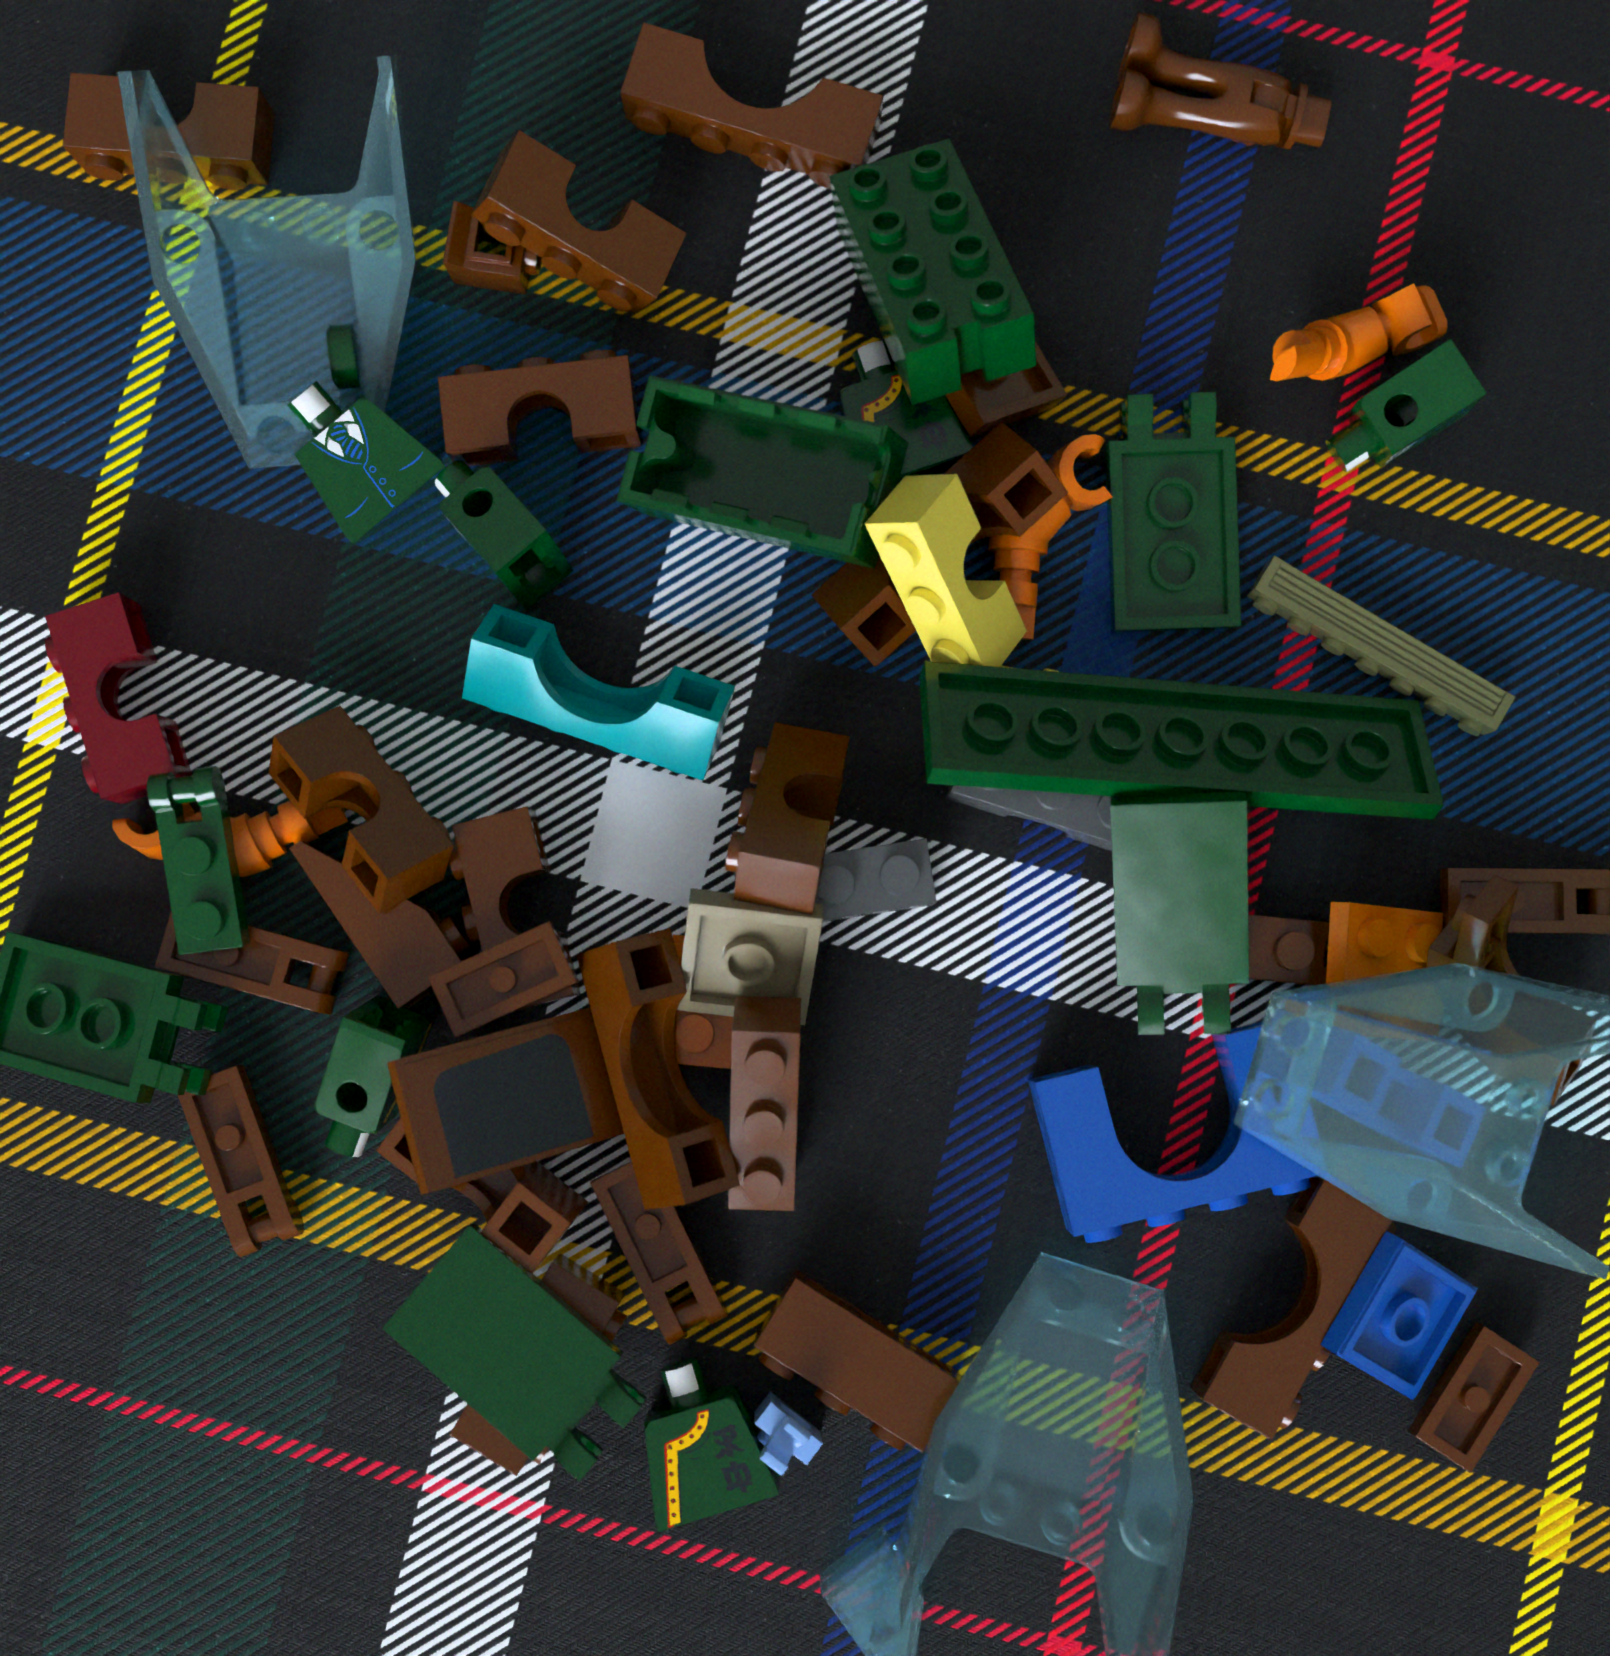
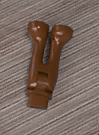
M1137 12L1117 78L1119 83L1111 105L1109 128L1130 131L1141 125L1152 124L1196 130L1231 139L1236 143H1242L1246 146L1254 144L1264 146L1275 145L1276 147L1290 150L1294 142L1319 148L1326 134L1332 100L1308 94V85L1304 83H1299L1292 92V81L1263 68L1241 63L1201 59L1175 52L1163 45L1159 19L1154 15ZM1157 86L1204 93L1213 99L1189 97Z

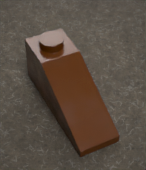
M302 841L289 848L398 1009L411 1008L434 992L428 979L429 976L469 958L465 950L470 948L472 944L462 927L451 915L442 919L438 912L411 897L379 914L343 869L342 859L316 845Z

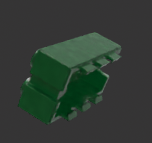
M950 139L924 145L914 150L829 176L838 232L912 405L962 390L960 375L982 368L983 377L988 382L1036 366L1034 313Z
M649 375L636 426L649 433L644 454L632 450L629 451L616 501L645 515L875 569L879 553L865 526V522L898 485L909 444L904 438L884 424Z

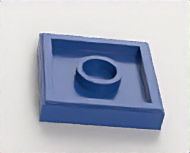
M1386 1231L1320 1345L1414 1400L1478 1288L1403 1239Z

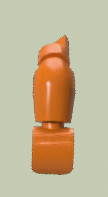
M1413 283L1388 297L1371 304V307L1368 306L1330 318L1320 319L1309 323L1303 329L1283 333L1276 340L1273 347L1272 358L1274 365L1269 380L1281 381L1306 376L1313 380L1321 381L1334 379L1352 373L1387 353L1388 345L1393 356L1409 353L1443 337L1447 331L1446 316L1434 290L1426 285L1416 287Z
M1097 434L1083 435L1057 450L1047 463L1068 491V494L1020 537L1012 535L989 537L988 551L994 553L993 570L1000 572V581H1005L1027 630L1021 640L1034 638L1038 584L1031 583V575L1039 573L1040 556L1047 555L1048 542L1070 518V509L1075 511L1089 510L1113 497L1105 486L1091 491L1082 488L1074 476L1073 465L1076 458L1087 459L1099 453L1105 439Z
M289 800L278 805L279 813L272 817L267 811L252 818L247 813L235 818L230 817L239 876L246 877L272 868V860L287 853V844L292 842L296 844L299 841L312 842L318 839L320 834L348 822L343 808H328L304 819ZM182 803L185 822L202 819L201 812L195 814L189 803ZM129 818L113 820V830L122 842L150 859L163 860L158 830L145 835L141 826Z

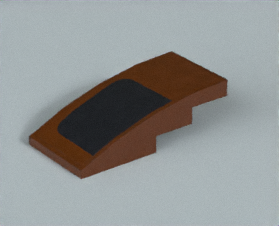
M590 1007L387 1062L421 1195L624 1134Z

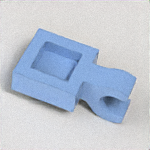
M771 1391L754 1412L755 1425L762 1429L757 1438L764 1445L759 1459L779 1475H783L787 1470L788 1462L793 1455L807 1465L823 1444L821 1431Z

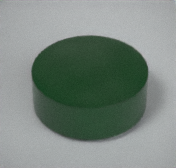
M353 323L329 325V329H326V341L334 386L338 387L339 390L361 388V364Z

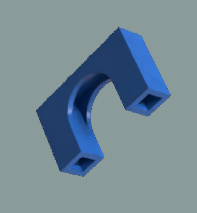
M1271 1018L1231 1028L1230 1034H1212L1229 1100L1230 1115L1228 1128L1216 1152L1200 1166L1183 1173L1169 1175L1151 1173L1139 1168L1125 1154L1114 1130L1099 1067L1087 1064L1028 1079L1065 1228L1074 1237L1084 1234L1086 1243L1101 1242L1121 1236L1123 1234V1224L1146 1219L1148 1227L1169 1225L1186 1219L1184 1209L1209 1203L1211 1211L1233 1209L1249 1202L1247 1193L1271 1187L1273 1195L1292 1194L1310 1188V1177L1328 1173L1307 1093L1274 1076L1292 1038L1287 1019Z

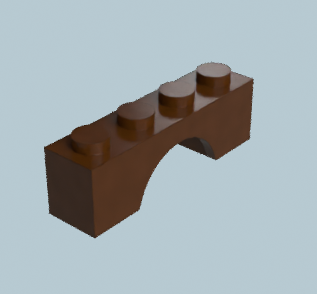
M643 22L620 91L626 119L631 120L633 125L646 133L661 136L665 135L668 131L690 138L694 145L711 153L721 154L729 150L749 156L754 164L769 171L781 172L788 168L807 174L813 182L828 189H831L829 176L868 164L881 124L883 95L824 77L806 96L789 105L777 108H757L745 105L727 95L714 81L707 67L703 40Z
M1002 421L944 473L958 475L981 526L980 531L969 545L983 538L995 535L1020 537L1068 494V491L1038 451ZM880 555L878 556L875 569L847 562L811 595L840 630L875 667L916 631Z
M667 928L615 941L577 954L644 1209L686 1205L740 1186L723 1121L710 1115L697 1103L686 1086L677 1062L674 1047V1021L677 1008L686 995L687 988L671 929Z
M1327 1168L1328 1173L1309 1178L1311 1187L1297 1193L1283 1218L1297 1237L1304 1257V1281L1297 1301L1281 1320L1265 1329L1246 1333L1221 1331L1190 1386L1203 1401L1271 1441L1279 1427L1282 1429L1287 1428L1296 1417L1302 1402V1395L1298 1392L1310 1370H1319L1329 1357L1331 1351L1320 1344L1386 1231L1394 1235L1396 1233L1397 1226L1393 1220L1399 1208Z

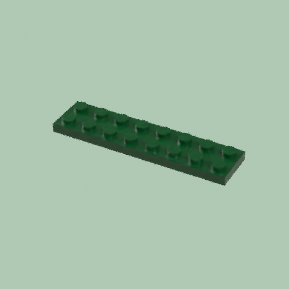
M924 661L919 676L927 784L1110 797L1245 792L1247 806L1419 819H1434L1444 806L1420 704L1417 700Z

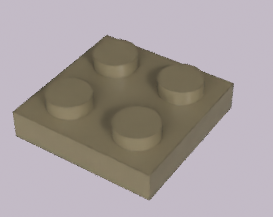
M691 888L681 961V970L687 993L681 1000L677 1010L733 1017L735 996L801 998L800 1025H805L823 921V904L815 903L813 915L733 900L734 893Z

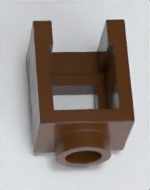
M453 201L443 263L453 283L527 295L530 274L539 275L542 258L521 245H507L505 256L477 252L481 236L493 237L485 230L484 223L471 216L474 207Z

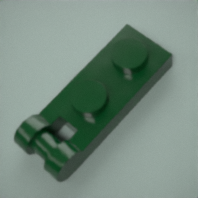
M217 766L196 768L192 776L178 778L172 772L151 774L147 780V795L150 806L156 815L179 955L237 948L249 944L250 937L238 864L234 851L227 796L220 769ZM197 801L201 809L202 819L185 822L182 803Z

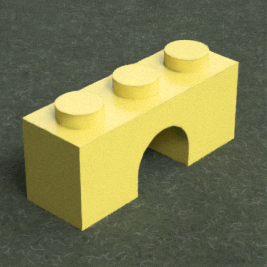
M958 475L905 476L865 522V526L923 643L930 661L1001 667L1027 630L1005 581L965 580V553L969 543L980 531L981 526Z

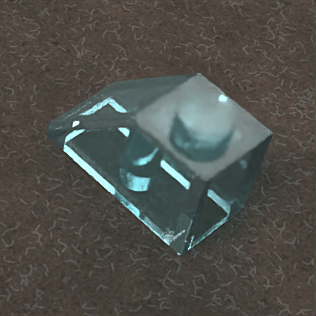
M881 1527L820 1573V1593L865 1656H916L924 1605V1595L919 1576L925 1572V1569L904 1538L893 1543L886 1531Z

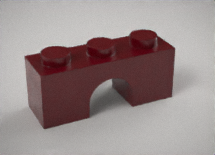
M118 592L46 615L45 618L51 636L45 638V649L53 668L58 673H62L69 696L63 698V707L70 726L76 733H81L87 756L82 758L81 765L90 789L94 793H99L100 799L124 804L148 796L147 780L151 774L172 772L176 778L192 776L176 721L159 714L127 721L118 706V691L123 680L137 669L158 663L140 604Z

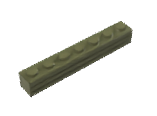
M1275 555L1265 563L1247 594V597L1254 600L1253 606L1262 613L1273 616L1275 613L1288 620L1287 626L1293 631L1307 636L1309 633L1322 640L1321 646L1327 651L1338 656H1342L1343 653L1356 660L1355 666L1361 671L1372 676H1376L1377 673L1391 681L1389 686L1392 689L1406 696L1416 695L1425 701L1423 706L1426 709L1440 716L1450 715L1459 721L1457 725L1460 729L1471 735H1486L1496 731L1515 699V696L1473 673Z

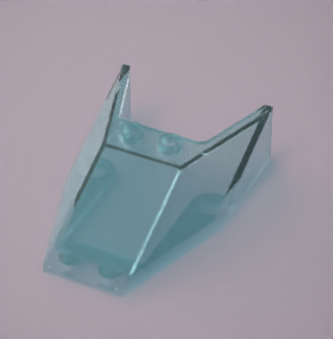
M396 55L377 56L379 75L358 181L353 189L341 193L235 200L220 199L209 190L150 71L117 72L152 280L249 469L301 465L294 455V450L312 434L287 405L315 381L322 386L341 410L362 394L386 413L416 263ZM353 323L360 356L362 387L339 390L338 387L334 386L331 375L326 329H329V325Z
M1461 963L1279 991L1271 994L1234 1124L1388 1219L1606 1280L1609 1266L1528 1214L1522 1207L1521 1196L1560 1072L1566 1064L1573 1060L1610 1053V996Z
M1044 1252L1038 1255L934 1422L868 1642L883 1645L903 1630L908 1604L949 1536L956 1529L968 1528L1082 1564L1090 1569L1097 1585L1105 1656H1169L1194 1497L1164 1290Z

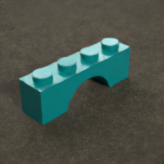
M493 604L471 638L462 699L486 706L496 712L506 713L533 722L552 731L565 733L606 747L613 752L623 753L667 768L672 772L685 774L703 781L719 747L735 686L678 666H674L659 681L644 687L621 688L602 683L585 674L568 658L560 645L554 624Z

